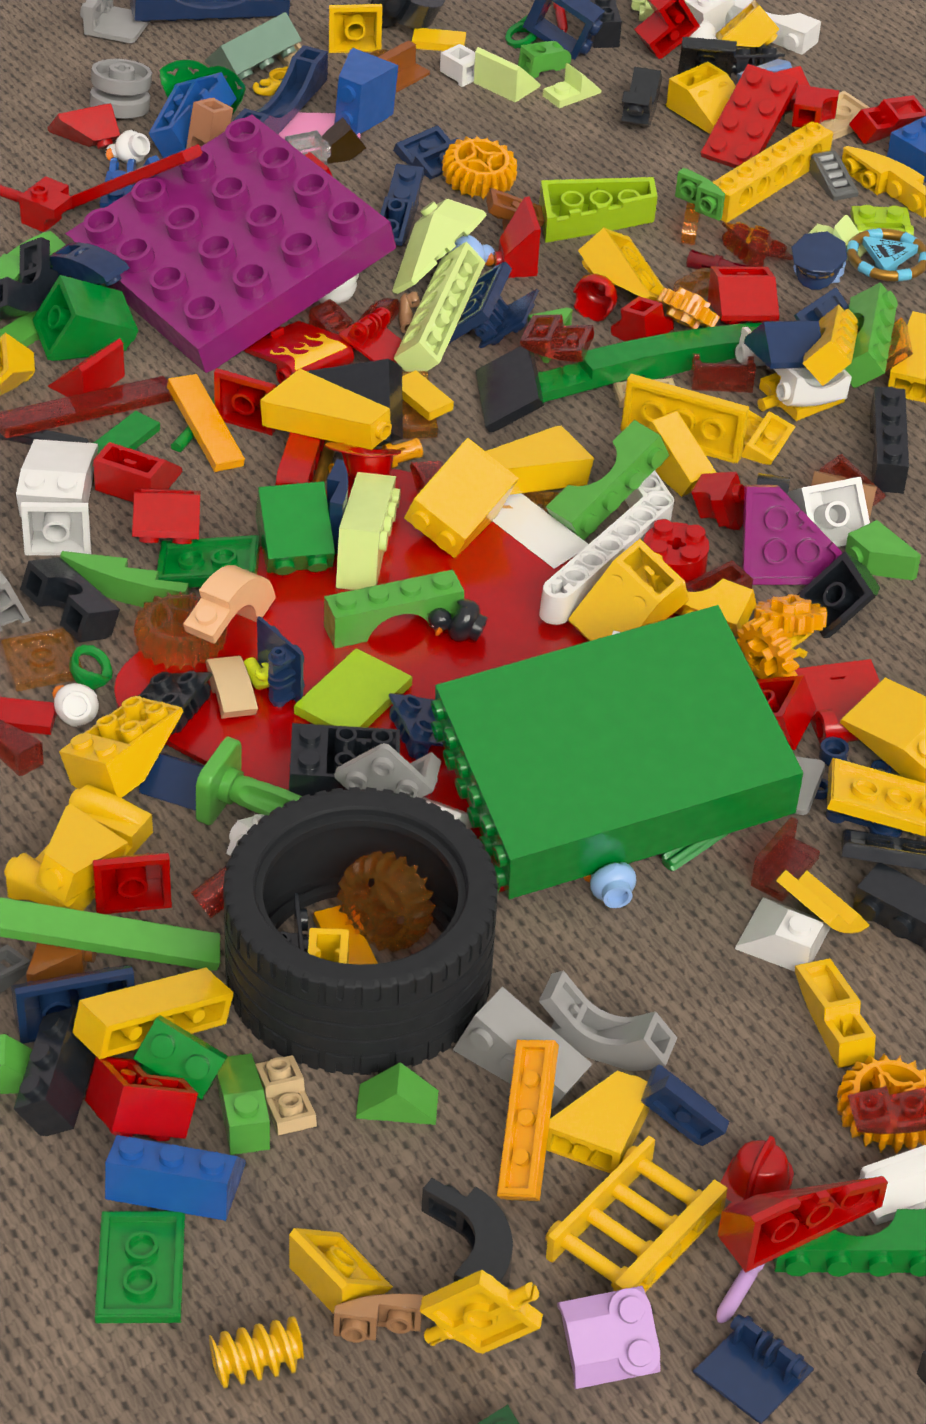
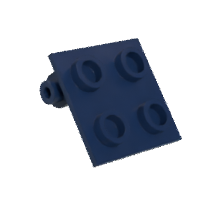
M535 289L509 305L499 296L490 319L474 328L476 335L482 339L478 347L484 348L489 344L492 346L496 345L510 332L517 333L522 330L528 322L526 319L530 311L535 306L534 301L539 290Z
M259 616L257 617L258 663L262 668L261 663H269L268 684L270 687L268 699L275 707H283L292 699L298 702L303 697V688L305 686L303 680V663L305 660L303 652L297 645L292 644L281 635L275 626H271Z
M390 693L388 695L393 704L390 709V719L394 722L396 728L400 730V738L406 744L407 752L411 758L417 760L427 755L431 745L444 747L442 741L436 742L431 728V722L435 721L431 708V701L434 699L420 698L409 694Z
M738 1314L730 1325L733 1332L693 1370V1373L756 1422L762 1424L814 1371V1368L804 1361L802 1354L796 1355L784 1346L783 1340L780 1338L774 1339V1334L771 1331H763L762 1328L753 1322L751 1316L743 1317L741 1314Z

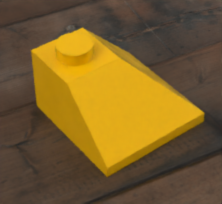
M753 0L718 31L716 37L718 40L737 41L736 46L760 47L763 44L767 46L773 42L778 36L776 32L779 28L757 1Z
M382 4L329 5V53H349L352 48L363 52H381Z
M6 332L0 337V396L18 387L23 381H28L35 372L34 352Z

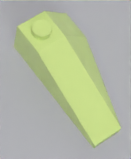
M445 199L438 204L433 201L420 211L422 217L414 224L392 289L393 293L399 294L415 285L437 265V260L456 247L455 242L463 235L468 236L487 216L483 210L450 199Z

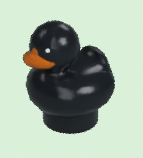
M460 599L457 601L459 607L453 618L449 611L444 608H436L429 614V625L435 630L436 636L448 630L450 638L458 642L465 641L468 638L477 642L488 620V617L480 614L478 604L470 599Z

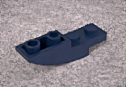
M396 164L388 196L384 198L380 214L391 222L396 245L403 246L408 238L419 205V193L424 177V167Z
M69 243L50 255V269L57 271L58 277L63 275L96 285L104 283L105 286H110L121 280L120 274L129 269L128 264L118 256L88 243Z

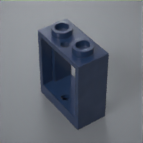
M535 0L523 27L544 42H558L564 49L570 52L571 59L575 60L580 54L585 56L590 51L594 43L591 41V38L600 31L603 22L600 20L605 10L590 0ZM552 1L585 23L578 40L544 18Z

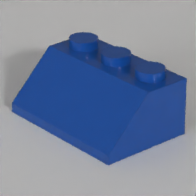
M117 1135L105 1162V1199L226 1221L243 1174L246 1160L234 1155Z

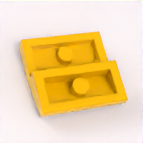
M749 410L741 457L771 465L795 429V426L770 411L763 419Z
M785 870L776 880L827 925L838 932L858 933L870 926L859 913L808 871L798 880Z

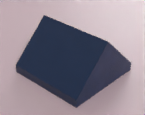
M819 321L763 322L745 337L744 344L770 369L806 368L802 364L804 354L821 338Z

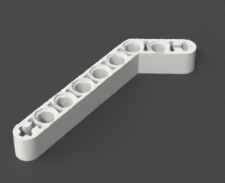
M655 470L642 482L639 488L635 489L625 499L630 509L544 583L539 616L543 621L555 625L567 622L571 614L619 555L637 540L641 539L644 541L645 534L654 526L655 521L660 519L671 521L674 497Z

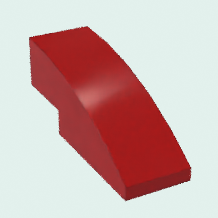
M914 95L883 99L877 107L861 109L849 125L864 144H868L891 136V132L926 116V110Z

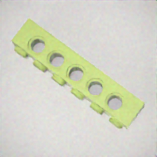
M467 242L441 258L394 356L398 365L407 373L416 370L422 375L438 365L455 331L461 314L486 263Z

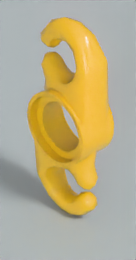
M289 65L271 70L269 77L260 81L261 86L267 87L260 88L259 83L255 82L252 86L253 91L261 96L274 95L282 82L279 79L284 78Z

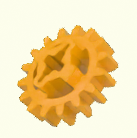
M663 287L656 300L663 303V306L668 309L666 315L691 329H698L699 325L704 328L715 327L720 318L716 313L710 311V303L705 301L704 298L681 287L676 292Z
M788 594L782 597L773 596L771 599H767V602L759 601L754 608V618L757 620L760 617H764L766 623L770 620L774 621L776 630L780 628L784 630L783 637L793 638V636L814 633V630H823L827 623L826 607H820L819 603L811 604V600L803 599L800 595Z
M760 617L757 620L754 618L737 630L736 633L740 638L736 640L755 678L798 676L795 670L799 668V664L793 660L798 654L790 649L792 641L786 636L783 637L784 630L782 628L775 629L774 621L770 620L766 623L764 617Z

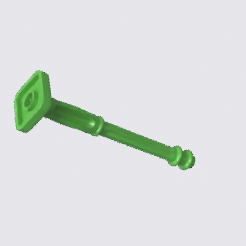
M228 736L222 741L198 776L196 783V820L203 824L211 825L225 806L233 802L258 814L269 816L272 810L279 806L282 808L285 803L292 800L297 801L302 796L252 777L244 776V772L241 770V742Z

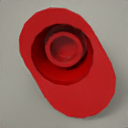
M325 443V447L328 449L342 452L347 473L353 480H355L357 472L390 475L393 455L401 454V450L396 449L370 450L344 443Z
M769 1136L766 1141L753 1140L745 1143L731 1160L720 1183L728 1188L726 1199L731 1202L736 1200L744 1201L756 1194L789 1190L792 1185L794 1172L785 1152L776 1145L775 1137Z

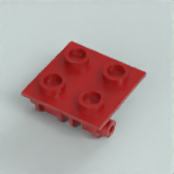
M379 307L374 313L366 315L339 333V336L347 341L353 349L358 350L370 361L391 359L397 363L394 356L402 340L386 328L391 320V312L388 309Z

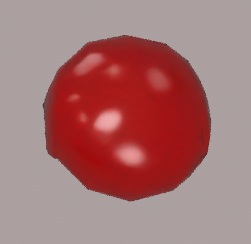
M597 273L585 275L573 290V293H576L575 310L581 316L589 317L593 321H604L616 306L617 291L615 285L606 276Z

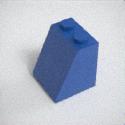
M355 48L350 49L339 75L334 124L341 118H344L357 135L391 116L394 112L399 65Z

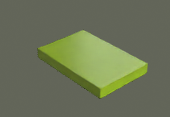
M356 648L294 705V714L316 725L368 728L392 705L388 696L390 693L402 695L412 686V676Z

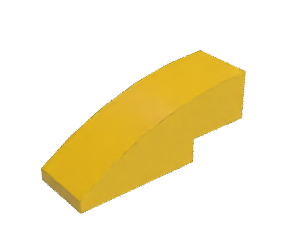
M829 958L795 965V974L807 1008L837 1067L842 1068L855 1065L856 1061L864 1063L869 1055L875 1059L876 1035L860 1014V999L833 961Z

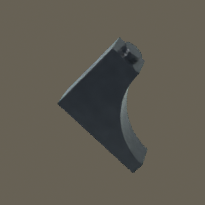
M382 359L307 371L390 408L391 434L377 446H383L388 443L392 444V441L403 439L402 367L391 359Z

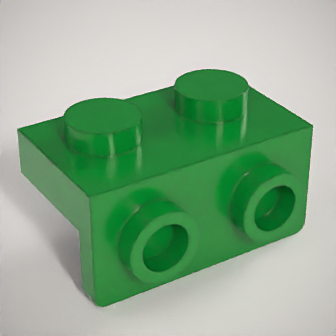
M159 1015L133 1059L140 1062V1067L150 1075L184 1078L198 1093L197 1097L202 1100L213 1085V1081L228 1055Z

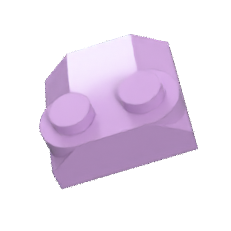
M643 1286L557 1303L562 1315L575 1389L660 1372V1348L651 1305Z

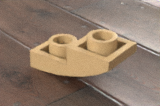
M241 656L207 659V671L213 674L209 679L212 693H216L221 718L256 715L258 706Z
M294 1056L277 1057L270 1061L255 1064L264 1090L266 1104L278 1136L317 1127L316 1113L305 1092L304 1077Z

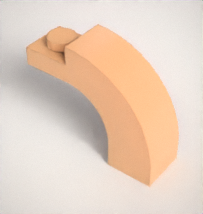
M224 566L213 573L199 589L201 599L183 625L187 633L215 644L235 614L257 622V617L260 616L262 618L276 598L273 586L268 579L238 566Z

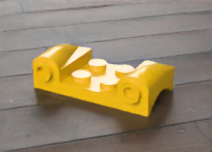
M87 784L81 789H75L70 796L69 804L74 805L128 842L124 856L133 855L153 833L151 813L108 791ZM48 845L35 859L27 853H22L8 861L4 871L8 898L29 900L38 904L84 911L95 898V887L93 886L63 903L35 883Z

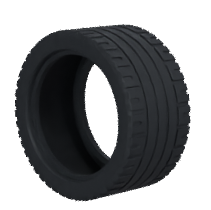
M349 787V790L337 788L332 789L331 792H326V790L316 792L312 796L308 794L299 797L297 801L292 800L285 803L282 808L280 806L270 812L269 816L265 815L258 820V824H254L247 831V835L244 834L238 846L231 853V858L226 866L223 885L226 986L234 992L231 1003L235 1006V1012L238 1017H242V1023L247 1029L252 1030V1034L258 1040L262 1039L265 1046L271 1050L273 1048L277 1050V1054L283 1057L293 1055L298 1064H307L309 1068L316 1070L321 1068L325 1069V1072L330 1073L338 1071L345 1075H353V1073L371 1075V1072H378L380 1074L400 1062L405 1066L412 1065L413 1067L422 1064V1061L425 1059L429 1061L436 1057L440 1051L443 1053L451 1048V1044L453 1042L456 1044L473 1017L487 1003L491 987L498 883L494 865L491 863L490 855L485 851L482 842L477 839V836L470 828L466 829V825L461 820L454 819L453 814L446 810L442 811L441 807L434 803L428 804L425 799L417 796L413 798L407 793L399 792L398 794L394 793L393 790L383 789V791H380L377 788L366 787V789ZM294 893H298L300 908H305L313 903L334 897L365 895L394 900L417 910L432 921L442 934L427 947L405 958L387 963L358 965L332 962L311 955L289 942L277 929L294 914Z

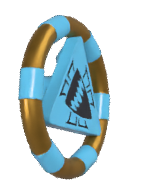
M884 228L870 229L857 234L848 242L846 253L849 262L858 272L870 278L899 282L916 278L926 271V245L917 237L907 232ZM861 244L875 261V267L861 260L857 253ZM916 253L919 254L917 265L912 268L897 270L898 266Z

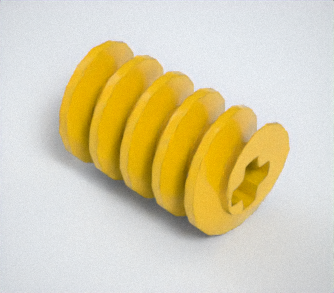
M290 1316L287 1319L286 1330L277 1319L272 1320L269 1334L262 1324H255L252 1338L246 1328L240 1327L237 1329L235 1342L227 1331L220 1333L218 1345L212 1336L209 1335L210 1352L215 1374L224 1389L228 1388L230 1374H235L239 1383L243 1385L246 1381L247 1370H252L257 1381H261L265 1366L270 1368L274 1377H279L281 1363L285 1362L290 1372L296 1373L298 1359H304L301 1333L294 1316Z

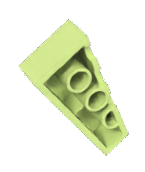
M357 472L339 527L336 588L357 590L377 585L384 551L387 550L388 536H391L392 523L395 522L396 510L400 504L401 489L395 488L396 476Z

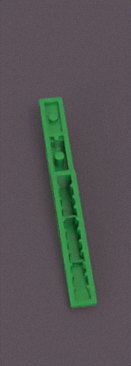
M762 322L678 331L579 352L578 363L538 373L543 401L547 402L627 380L630 374L648 379H660L736 358L735 351L740 341L742 327H748L753 331Z

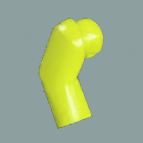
M256 658L246 659L244 664L254 688L261 690L270 687L268 684L269 663H261L262 668Z

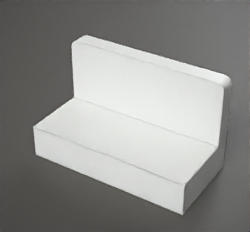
M926 1145L872 1163L861 1169L859 1179L884 1176L888 1181L882 1207L868 1213L875 1226L893 1220L897 1209L926 1208Z

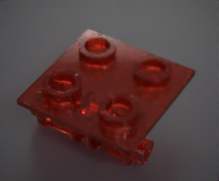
M736 222L735 224L722 223L728 230L722 235L723 245L735 256H738V259L743 260L742 262L748 267H763L766 256L787 260L793 259V256L786 251L787 246L780 241L772 239L770 231L758 225L752 228L741 222Z

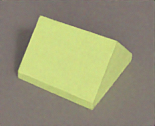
M477 47L474 66L475 84L513 102L519 101L541 86L520 66Z

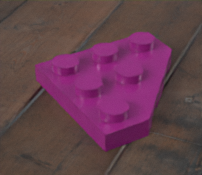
M745 485L741 576L743 585H808L842 554V551L778 485Z

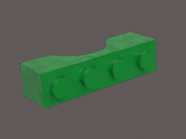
M897 1209L894 1219L889 1226L873 1235L852 1236L833 1230L773 1259L774 1271L787 1272L791 1276H803L809 1272H828L836 1277L845 1276L849 1273H870L877 1277L887 1276L891 1273H911L914 1276L924 1277L926 1276V1209Z

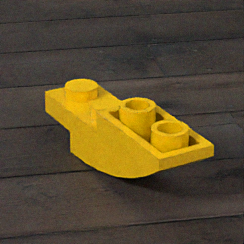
M851 146L844 147L842 162L852 178L876 195L886 192L890 197L907 206L910 211L917 213L922 218L926 217V186L923 185L925 176L886 156Z

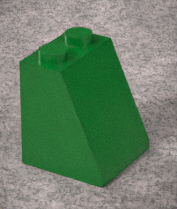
M63 275L58 277L32 319L47 360L51 361L89 357L119 338L123 342L124 351H126L138 333V328L122 291Z
M324 481L258 487L255 517L267 573L275 572L278 575H287L295 570L308 569L312 572H320L328 567H333L335 550Z

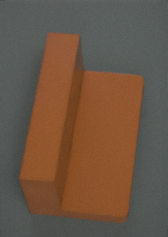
M409 40L378 56L381 59L399 65L396 93L430 75V70L416 64V44Z

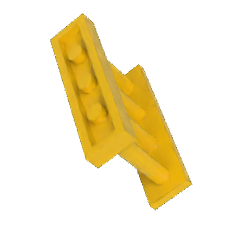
M648 1136L638 1147L634 1145L628 1149L621 1164L563 1221L558 1220L550 1227L545 1238L547 1242L546 1259L553 1263L567 1250L611 1281L613 1291L643 1286L646 1293L724 1210L728 1188L714 1179L703 1191L701 1189L693 1190L652 1162L655 1139ZM642 1174L687 1205L686 1209L679 1216L676 1214L670 1216L628 1186ZM617 1199L660 1228L662 1234L654 1242L652 1240L646 1242L603 1211ZM592 1224L637 1256V1260L629 1268L626 1266L620 1268L578 1237Z

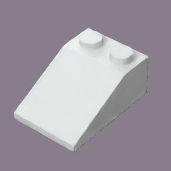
M34 439L21 468L16 492L19 516L21 517V502L88 503L94 474L93 460L97 456L98 444Z

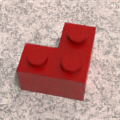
M647 0L654 13L634 29L643 44L658 59L664 58L682 43L683 37H689L700 27L684 0Z
M96 1056L85 1101L96 1113V1116L110 1129L109 1131L112 1134L126 1137L141 1134L157 1141L166 1142L171 1137L186 1139L198 1093L184 1078L146 1074L133 1059L116 1057L99 1059Z

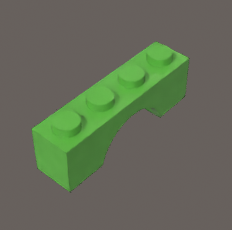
M881 282L850 299L849 310L857 318V325L860 330L856 336L852 363L844 369L852 376L850 384L853 388L885 374L898 303L895 295L891 291H887Z
M634 420L612 441L617 451V458L610 472L602 479L589 485H567L546 506L549 514L582 540H585L669 457L661 435Z
M448 570L324 596V628L334 648L367 642L371 633L379 624L396 615L415 614L423 617L429 623V614L436 608H444L449 611L453 618L459 607L457 601L464 599V589L455 572Z

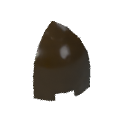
M341 118L320 138L321 141L326 143V147L315 151L316 157L322 162L332 164L350 161L365 150L366 146L351 129L347 121Z

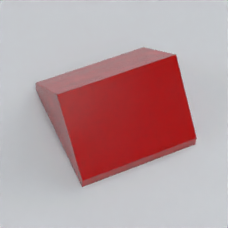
M120 338L80 362L49 384L48 387L82 405H86L125 376L123 342Z

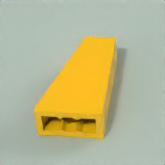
M912 311L890 371L888 387L905 389L906 399L926 403V314Z
M302 369L296 371L260 399L262 425L269 428L370 450L383 440H386L391 434L390 408Z
M555 426L486 451L519 478L510 495L565 488L567 485H587L594 457L562 426Z

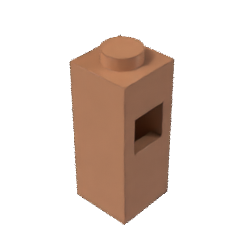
M215 98L193 102L186 149L197 144L201 147L225 132L226 127L231 123L233 108Z

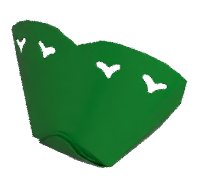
M177 60L163 66L159 70L161 84L167 98L177 83L222 72L223 76L227 75L225 79L237 98L230 106L233 108L232 116L241 103L246 90L242 80L233 71L222 66L207 67L194 60ZM188 67L191 68L192 70L198 69L199 71H196V72L193 74V73L191 72V70L188 69ZM175 69H178L175 76L173 74L168 73L169 71L173 72ZM235 81L237 82L238 86H240L242 89L237 88Z

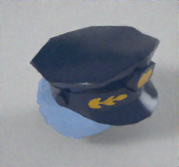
M828 231L807 233L791 247L794 261L793 268L799 282L803 286L811 290H820L828 287L831 283L840 282V277L844 274L847 260L846 244L844 241Z

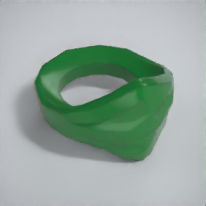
M528 15L512 25L506 32L505 41L513 48H521V45L531 44L538 38L523 27ZM516 32H529V35L524 39H511L512 35Z
M81 645L74 650L70 657L69 668L76 683L86 685L95 690L103 687L112 679L113 672L109 658L94 645ZM82 655L94 657L101 666V674L80 668L79 657Z

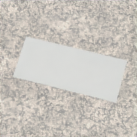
M522 493L509 495L498 516L493 520L495 524L554 569L589 545Z

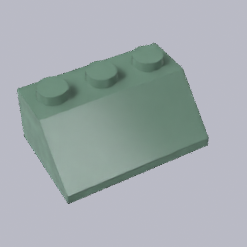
M284 12L221 45L205 60V63L210 67L222 66L228 68L241 80H244L253 74L252 69L259 66L263 70L275 62L273 58L279 55L285 58L296 51L295 46L302 40L289 16Z

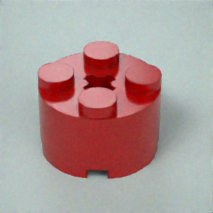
M667 519L655 521L654 526L645 534L643 542L652 551L662 555L664 562L685 581L686 589L700 586L706 576L709 541L706 537V530L700 525L671 522Z

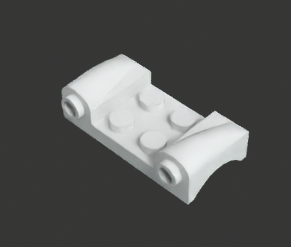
M742 327L740 341L735 351L737 361L745 367L766 365L744 344L745 337L752 331L748 327ZM807 368L774 369L781 377L776 389L777 397L786 406L810 407L847 399L852 376L844 369L824 386L820 384Z

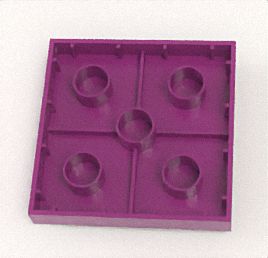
M252 114L247 118H240L231 122L226 127L225 132L201 146L202 156L159 173L154 177L138 181L133 186L131 192L105 208L91 211L85 217L84 222L65 233L68 243L81 242L95 245L125 261L129 269L120 274L121 280L107 287L122 291L127 304L205 373L216 369L396 249L389 220Z

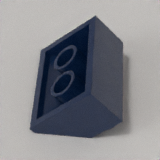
M129 965L107 967L100 970L11 985L13 1010L20 1043L35 1042L43 1016L72 1007L78 1009L79 1000L135 986L133 967Z

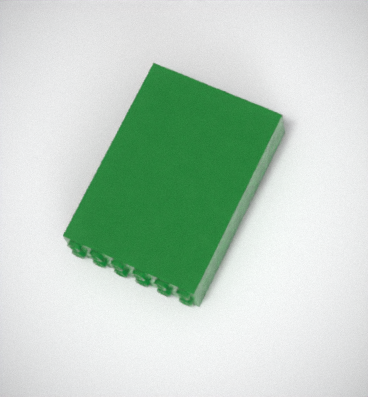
M719 605L435 685V700L431 701V708L435 721L431 722L433 736L437 743L441 741L445 748L443 750V757L446 767L449 771L454 770L457 776L455 778L457 793L460 799L466 798L468 802L467 813L470 824L473 828H479L482 835L479 837V840L493 861L499 881L498 888L504 887L508 899L592 875L600 868L611 863L626 862L629 864L796 813L804 772Z

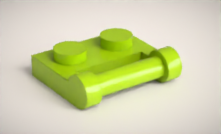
M851 206V220L859 233L870 229L884 228L907 232L914 236V227L910 222L908 208L900 206Z

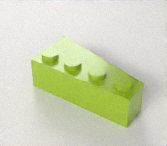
M654 177L541 180L539 205L542 206L545 221L542 226L545 243L594 235L603 227L613 231L654 222L658 197Z

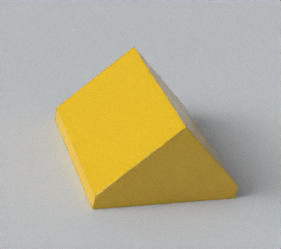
M293 1228L289 1234V1268L333 1314L336 1305L362 1297L382 1295L393 1287L340 1232Z

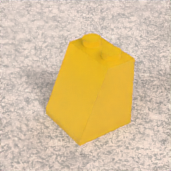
M467 438L414 498L404 518L435 542L442 550L456 558L498 516L519 478Z

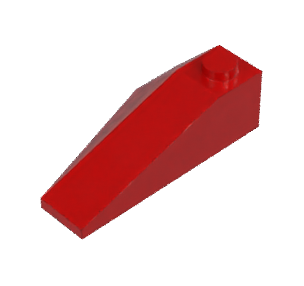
M884 1176L756 1194L744 1201L736 1200L721 1212L717 1236L746 1273L882 1207L888 1181Z

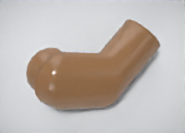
M415 291L409 294L404 293L400 298L399 324L402 333H406L413 319L412 308L418 307L420 304L419 295Z

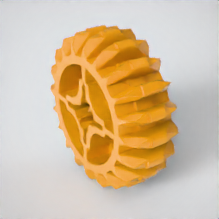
M476 135L475 139L467 136L464 140L456 139L455 144H449V148L443 156L442 176L446 178V183L452 184V190H460L461 195L469 194L471 198L480 196L483 200L490 188L504 193L506 190L510 191L517 177V159L514 158V152L508 151L506 145L500 146L498 140L494 142L489 141L488 137L480 139Z
M885 1053L879 1061L870 1055L864 1063L856 1061L852 1070L846 1071L842 1083L838 1087L837 1114L842 1115V1127H851L852 1138L864 1135L865 1147L871 1144L872 1141L878 1142L880 1153L885 1149L886 1145H892L896 1154L902 1149L903 1144L909 1150L917 1147V1143L926 1145V1069L918 1070L916 1060L910 1064L904 1063L901 1055L896 1060H889ZM872 1090L868 1097L862 1098L861 1095L864 1092ZM919 1106L920 1111L910 1115L909 1112H911L912 1108Z

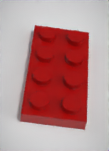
M747 64L701 151V157L736 168L764 151L798 87L797 79Z

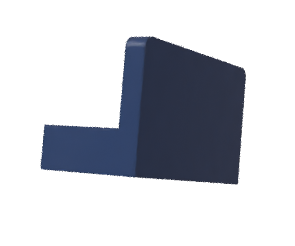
M160 753L145 781L140 784L139 792L196 811V783L204 766Z
M659 1064L652 1069L641 1099L643 1104L697 1145L704 1146L726 1133L730 1121L718 1113L716 1107Z

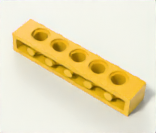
M811 121L713 181L725 193L721 220L728 223L809 172L810 160L813 154L831 151L833 132L824 128L821 124Z

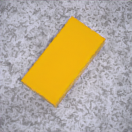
M414 28L412 42L416 44V49L445 51L458 44L465 46L466 32Z
M415 370L402 376V399L428 421L453 410L454 401Z

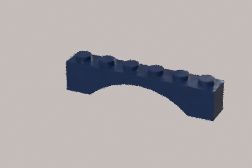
M130 0V8L134 20L150 22L152 20L176 21L178 19L202 20L205 18L224 20L236 17L251 19L254 17L278 16L284 12L289 16L290 0Z
M303 45L292 57L280 86L269 102L256 111L244 108L233 121L247 118L252 114L275 133L279 134L327 81L328 51Z

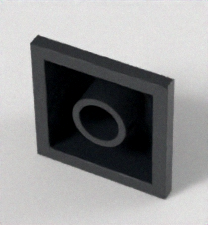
M844 551L797 595H800L803 599L811 600V604L819 603L820 607H826L827 623L826 627H823V630L820 631L823 638L826 639L834 635L877 596L880 586L866 566Z

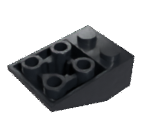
M292 723L288 791L300 796L308 794L312 796L316 792L324 790L326 792H331L332 789L337 788L348 790L335 778L336 768L383 743L389 744L400 754V730Z

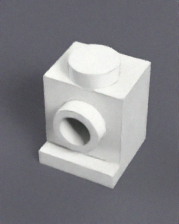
M458 44L441 52L440 72L456 80L461 87L474 82V51Z

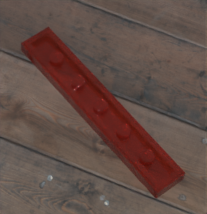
M164 376L1 411L0 433L4 438H10L174 401L167 388L168 380Z

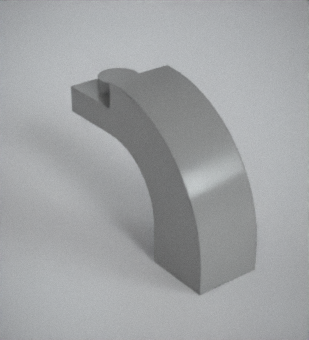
M564 970L551 974L539 999L540 1004L554 1019L551 1029L581 1055L624 1070L645 1071L651 1070L659 1064L663 1067L666 1066L677 1040V1036L656 1011L634 1017H622L599 1009L583 995Z

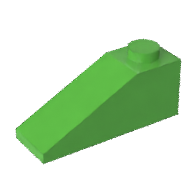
M252 1053L228 1056L216 1076L229 1153L230 1155L270 1150V1120L264 1090Z

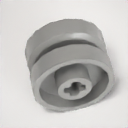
M106 59L93 64L91 68V83L94 87L90 91L91 107L111 103L115 118H136L148 113L151 97L148 90H150L152 83V71L149 67L126 59Z

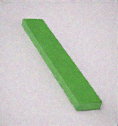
M0 897V937L197 969L206 967L210 971H216L220 965V933Z

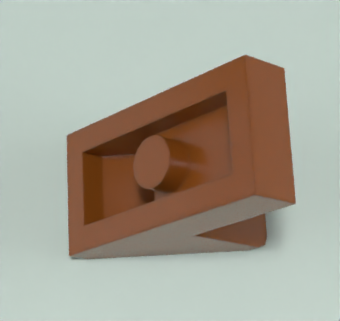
M490 188L486 195L488 213L498 219H503V230H505L523 199ZM532 203L539 226L542 227L545 222L542 206Z

